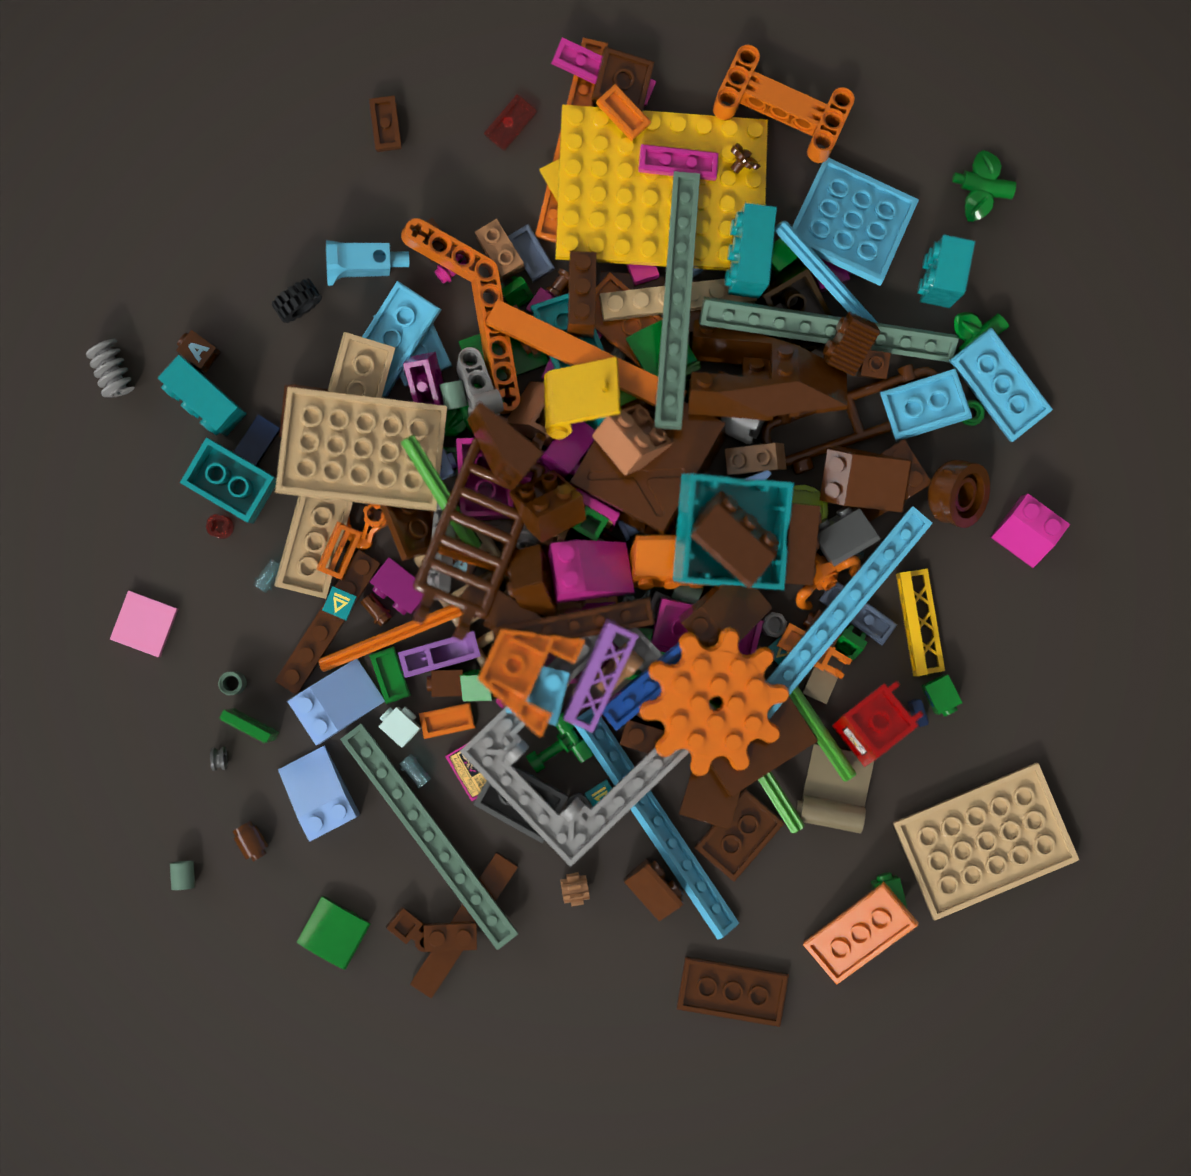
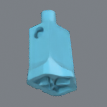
M326 240L328 286H333L342 277L389 276L390 267H409V251L390 252V243H340Z

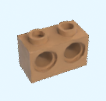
M497 219L475 231L476 239L486 256L497 264L499 277L502 282L525 270L524 262Z
M782 443L725 449L727 475L761 473L766 470H786L785 449Z

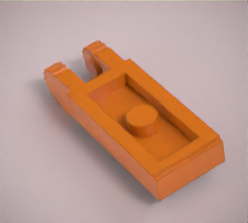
M789 623L777 647L789 653L806 631ZM829 647L814 667L821 671L825 670L833 676L842 679L845 674L827 663L831 656L838 659L841 663L848 665L851 664L852 659L836 651L835 647Z

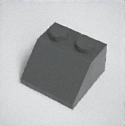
M844 506L836 512L837 515L829 520L827 518L822 519L818 527L819 549L833 566L840 564L881 540L858 507Z

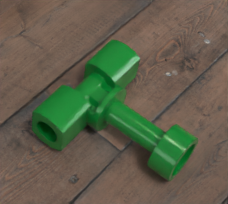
M563 712L560 713L556 726L560 732L556 735L558 741L539 754L534 750L526 756L536 773L545 769L544 762L563 749L567 753L572 750L580 763L594 755L584 739H580L573 729L575 727L574 724L563 720Z

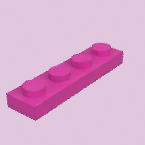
M562 37L551 64L595 84L602 56ZM650 79L644 107L647 105L656 83L652 79Z

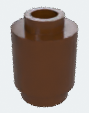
M251 821L232 831L235 835L233 839L246 860L251 857L252 861H255L267 854L265 848L268 847V844L257 825L254 826Z

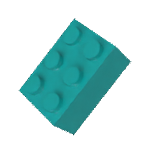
M745 203L741 211L736 212L735 219H732L730 235H734L733 244L729 245L727 260L731 261V266L725 275V286H728V295L759 299L768 287L777 207Z
M943 235L938 242L934 243L933 248H930L929 252L925 253L922 269H926L923 279H920L917 294H921V303L950 308L965 294L975 241Z
M180 355L158 377L163 383L161 388L178 402L181 399L183 402L180 405L197 419L201 417L200 423L216 436L221 433L227 437L247 415L245 411Z
M206 437L180 483L245 522L254 524L276 487L277 477Z

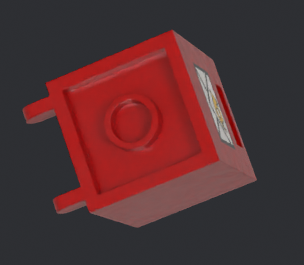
M898 681L890 687L883 684L832 725L864 767L917 728L918 725L915 721L924 715L920 710L911 717L893 695L892 691L900 686Z

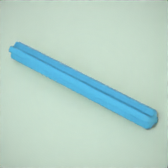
M787 221L779 222L774 229L775 232L848 313L850 311L871 322L878 323Z

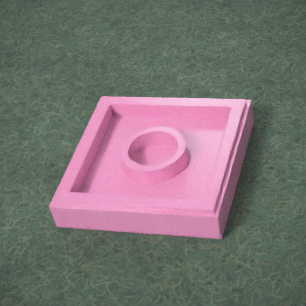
M128 591L110 640L150 655L161 657L179 609Z

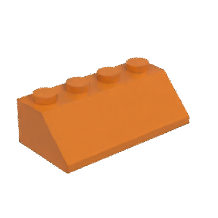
M676 535L636 536L628 555L634 587L647 590L653 587L675 589L679 586H690V588L697 589L704 586L716 587L717 585L672 581Z

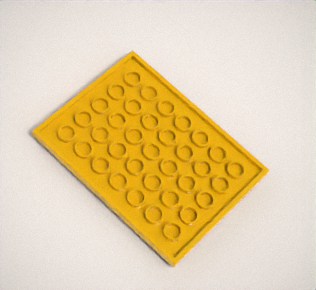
M562 104L555 259L569 260L570 251L596 252V262L666 267L673 176L638 172L641 144L718 153L716 180L700 179L693 268L730 270L731 261L727 260L729 245L733 244L734 235H730L732 219H735L736 212L741 211L745 203L765 205L768 120L738 117L720 120L716 116L643 110L651 124L631 142L599 107ZM736 143H739L743 150H749L752 153L750 157H753L761 167L757 170L744 167L738 174L731 169L732 164L736 161V156L731 152L733 145L735 146Z

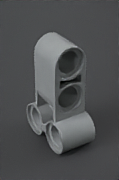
M473 347L462 349L459 353L456 370L459 380L463 382L465 396L469 405V416L479 401L496 415H500V412H503V401L499 390L493 388L480 351ZM469 361L472 362L474 365L469 366L466 365L464 362ZM473 384H479V385H481L483 388L477 389V388H474L472 385H473Z

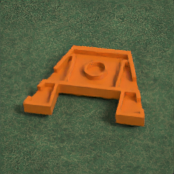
M501 629L478 680L537 736L542 737L552 713L528 703V696L548 653H552L575 664L585 640Z

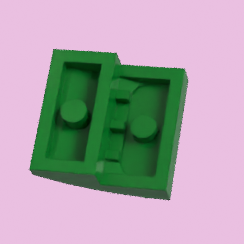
M662 320L625 338L642 369L657 377ZM689 345L687 346L686 368L697 362Z
M322 896L297 943L333 965L346 970L371 923L353 911L346 910L331 899Z

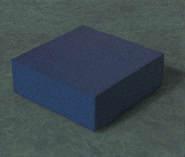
M914 699L907 701L912 717L920 710L924 713L922 717L915 721L918 727L928 725L929 720L922 700Z

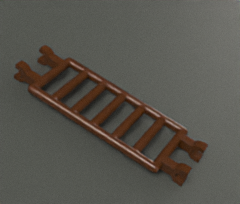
M498 415L501 419L507 422V418ZM537 432L535 437L532 438L531 443L541 450L546 436ZM476 438L472 440L413 583V588L423 593V596L412 620L423 624L434 598L463 610L452 636L461 641L466 638L474 615L480 618L488 616L524 527V522L517 509L465 487L470 473L502 486L490 469L475 463L481 450ZM539 463L533 465L529 470L533 472L531 480L545 474L546 469L543 465ZM460 498H466L514 519L515 521L510 533H506L456 511ZM451 520L505 543L500 558L446 535ZM441 544L496 567L490 582L436 559ZM431 568L486 591L481 605L479 606L427 584L426 580Z

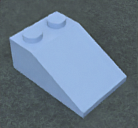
M357 658L308 687L287 702L315 745H319L384 703L385 700Z
M325 745L278 769L296 816L309 842L360 815Z

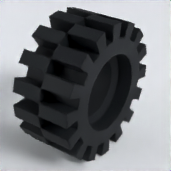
M304 279L301 282H296L294 286H289L286 291H282L281 295L277 296L271 305L282 322L289 323L290 321H295L296 318L302 317L303 314H307L310 312V309L315 308L316 304L320 303L322 296L311 279Z

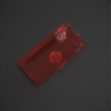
M517 94L484 132V135L501 150L505 151L537 114V110Z

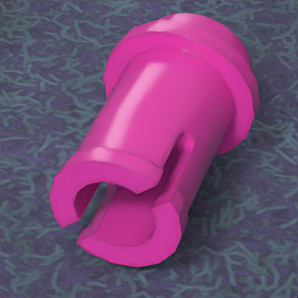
M462 254L455 255L456 261L458 262L463 258ZM466 259L459 264L466 265ZM437 265L438 269L434 271L443 284L446 282L450 283L452 281L451 278L456 275V273L441 265Z

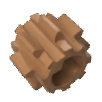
M579 873L566 874L567 878L560 880L564 904L571 903V906L584 905L583 900L590 899L586 875L579 876Z

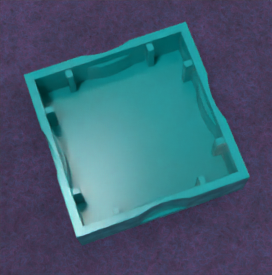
M681 474L672 581L747 587L691 537L699 509L723 490L728 496L734 497L743 510L752 514L758 523L766 531L772 532L776 536L777 541H779L776 557L751 588L784 590L787 563L786 535L791 517L793 483Z

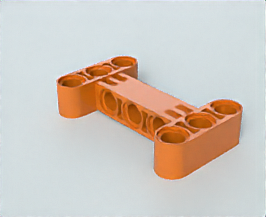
M753 45L741 46L717 93L713 106L714 115L720 120H729L733 118L740 104L813 136L807 149V155L813 162H825L829 158L854 104L855 98L852 91L844 87L837 88L832 93L828 104L755 72L760 59L758 49ZM732 81H738L740 84H735ZM722 102H728L730 105H724ZM836 102L842 103L844 106H840ZM827 123H830L835 127H830L827 125ZM817 144L823 145L826 149L819 148Z

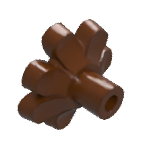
M736 143L735 146L733 145L731 152L736 156V161L732 164L731 169L738 174L744 167L755 170L761 167L753 157H750L752 153L749 150H743L739 143Z

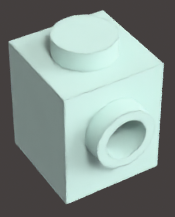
M390 707L380 717V720L383 722L379 728L401 748L405 747L422 727L414 721L416 715L407 707L403 709L396 707L394 710Z

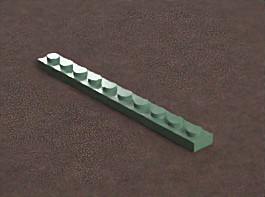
M674 171L654 428L681 430L700 173Z
M704 297L699 323L700 325L826 344L828 340L834 339L837 333L836 326L842 317ZM875 323L880 330V334L870 350L950 362L949 360L955 355L959 340L957 335Z
M363 723L340 739L494 947L498 950L518 935L519 932Z

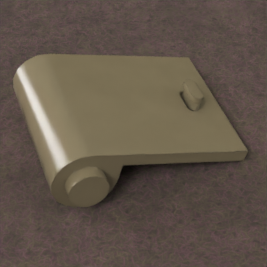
M814 743L801 801L797 800L795 805L797 814L804 823L861 834L865 822V802L874 761L864 767L852 751L841 749L856 772L855 777L844 782L819 744Z

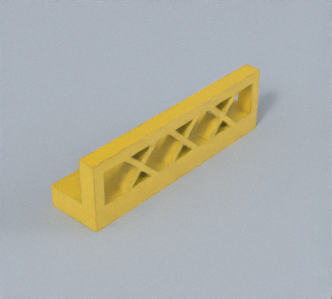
M928 569L897 573L896 578L913 676L945 671ZM922 575L924 586L919 593L913 590L912 576ZM924 591H925V594H926V599H925L924 597H922V594L924 593ZM919 599L928 606V612L923 619L917 613L916 603ZM928 617L930 618V624L926 622ZM923 624L932 630L933 637L927 645L922 642L920 629ZM933 642H934L935 650H933L932 648H930V646L933 644ZM927 651L936 656L938 667L927 668L925 653Z

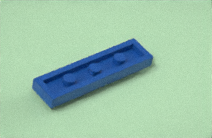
M679 642L658 660L670 665L679 662L682 657ZM647 668L608 700L602 714L617 731L639 712L643 702L654 700L660 695L661 686L658 681L650 677Z

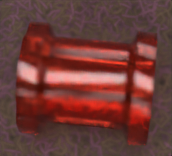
M214 514L207 519L206 530L211 536L225 539L233 533L234 524L230 518ZM218 521L225 523L222 526V532L215 530L218 527Z

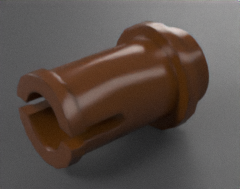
M370 593L369 596L367 595L360 602L374 618V624H379L382 627L391 620V610H386L374 596V593Z

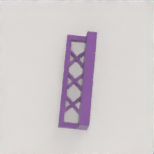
M607 618L563 712V720L593 733L638 638V634L618 626L617 622ZM616 632L630 638L627 646L617 651L614 650L612 644ZM609 647H610L611 650H612V653H609V654L606 655V653H607V651H608V649H609ZM622 654L620 661H618L617 655ZM614 657L617 664L615 672L603 675L600 667L602 661ZM599 671L601 677L595 679V676ZM611 678V680H610V682H609V684H608V686H607L606 679ZM603 681L606 689L604 695L592 700L589 692L591 685ZM586 696H588L589 701L583 703ZM600 702L596 710L594 704ZM592 706L594 716L590 724L576 718L580 709Z

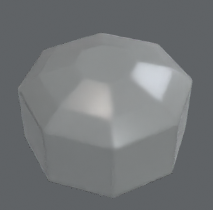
M768 612L762 618L763 625L761 630L764 635L777 638L784 633L787 621L782 614Z

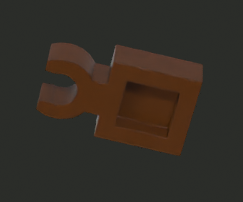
M402 906L386 925V929L406 945L411 939L414 940L416 948L424 952V946L420 944V940L424 937V930H420L423 922Z

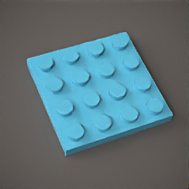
M828 158L821 164L792 227L819 258L881 286L919 199Z

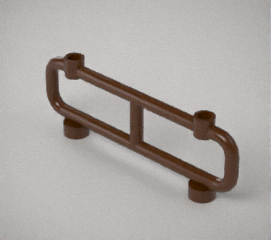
M909 364L897 369L898 375L848 391L846 411L854 433L785 456L786 466L792 465L794 474L799 475L814 469L811 458L826 454L829 448L835 446L846 447L892 431L889 421L864 429L854 400L901 384L910 383L921 377H930L939 373L930 367L914 369L913 365ZM815 410L800 412L799 416L789 417V414L777 415L773 417V420L765 421L760 431L762 444L773 443L770 435L773 428L813 415Z

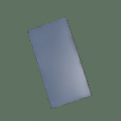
M529 224L508 236L524 262L525 270L533 283L555 270Z

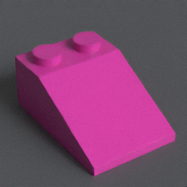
M574 540L550 544L548 558L556 603L634 594L626 542Z

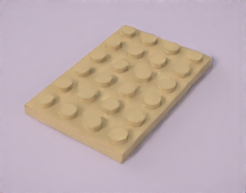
M288 387L276 493L436 511L437 501L408 456L401 441L410 435H415L440 476L447 406Z
M1039 763L1031 764L892 822L934 921L1079 861Z

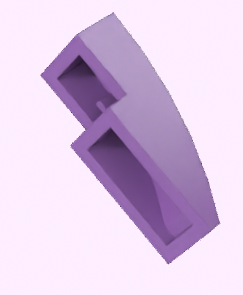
M474 631L467 633L463 641L451 637L398 653L405 678L481 656Z

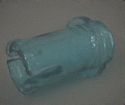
M270 559L259 577L254 578L256 581L253 585L265 593L268 590H272L271 586L276 580L280 564Z
M410 754L399 763L402 767L401 771L405 770L417 787L420 788L431 779V776L417 761L418 757Z

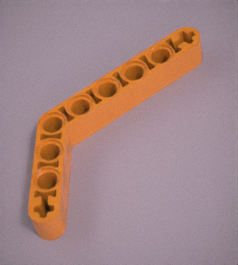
M419 218L410 220L401 233L404 244L471 282L485 366L493 388L499 390L501 398L505 397L511 401L508 405L503 402V412H500V414L510 413L520 403L510 336L486 325V320L497 299L504 302L497 264L492 259ZM413 229L418 230L416 238L412 236ZM427 235L430 236V238L424 244L423 241L426 239L425 237ZM432 242H441L444 246V251H436L432 246ZM462 254L465 256L467 264H459L456 261L455 255ZM479 267H485L489 271L488 278H484L479 274ZM483 293H490L494 298V303H487L483 298ZM492 344H498L502 347V355H496L492 351ZM497 369H502L506 372V381H501L497 378Z

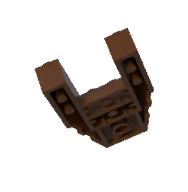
M694 319L691 350L697 361L741 364L742 376L692 372L688 414L768 421L773 420V416L789 414V417L799 416L800 412L815 410V414L847 409V373L828 365L824 358L798 345L766 335L700 325L699 320Z

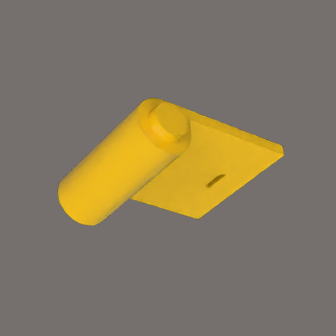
M617 357L548 371L544 375L545 431L549 436L554 439H563L571 434L572 423L621 414Z

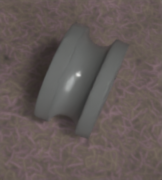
M215 747L211 748L210 763L212 771H217L218 768L227 770L228 755L226 747H221L220 750H217Z

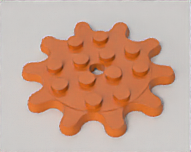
M732 627L723 629L717 644L712 647L702 646L695 634L690 632L684 633L679 639V646L682 650V657L679 662L670 665L657 660L652 662L648 668L650 677L660 684L661 693L656 699L648 700L641 704L639 708L640 716L649 721L659 720L665 726L664 735L656 743V752L662 757H669L679 749L689 751L691 754L690 769L696 776L706 775L712 760L719 756L726 757L735 770H745L750 763L747 747L751 741L761 739L767 743H773L780 736L779 728L768 719V710L775 704L784 703L789 697V689L783 684H769L765 680V670L773 662L774 654L767 647H760L751 655L742 654L738 649L739 633ZM712 697H721L722 704L720 709H710L709 701Z

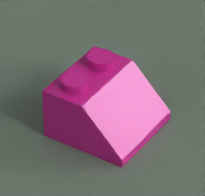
M1027 493L1020 496L991 538L1027 565L1034 568L1057 544L1070 524Z

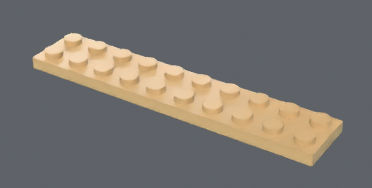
M344 332L327 392L382 398L395 347ZM306 496L298 497L274 584L276 587L324 599L327 598L332 576L316 568L337 521L347 525L353 502ZM342 529V531H341V533H340V535H339V538H338V540H337V542H336V544H335V547H334V549H333V551H332V553H331V556H330V558H329V560H328L327 565H326L325 568H328V566H329V564H330V562H331V560H332V557H333V555H334V553H335V550H336V548H337V546H338V544H339V541H340V539H341V537H342V535H343V532H344L343 529Z

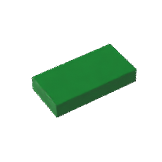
M395 647L370 654L369 656L385 703L388 704L411 696Z

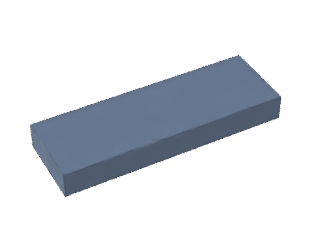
M837 581L833 588L824 591L819 601L828 607L844 588V585ZM866 603L850 622V624L864 632L881 646H883L898 625L869 603Z

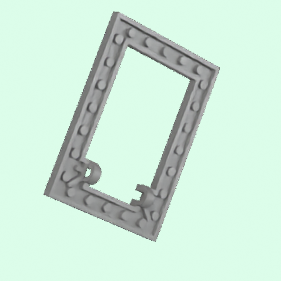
M638 628L627 629L638 634L632 649L645 660L639 667L643 672L663 654ZM616 632L612 641L620 648L625 642L628 644L630 638ZM599 635L579 638L585 640V643L575 664L557 657L547 667L571 673L568 683L571 682L584 669ZM709 703L710 709H715V708ZM506 707L460 750V753L570 867L689 753L685 749H679L669 757H662L656 752L654 747L591 809L576 797L567 809L558 814L511 766L529 746L517 735L525 724L515 714L505 712Z

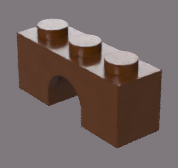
M570 251L567 333L579 338H593L596 304V252Z

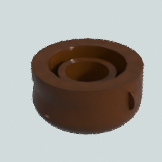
M950 460L940 466L934 473L928 489V504L933 516L940 522L951 523L961 528H968L974 525L983 515L989 500L990 478L987 470L980 464L965 460Z

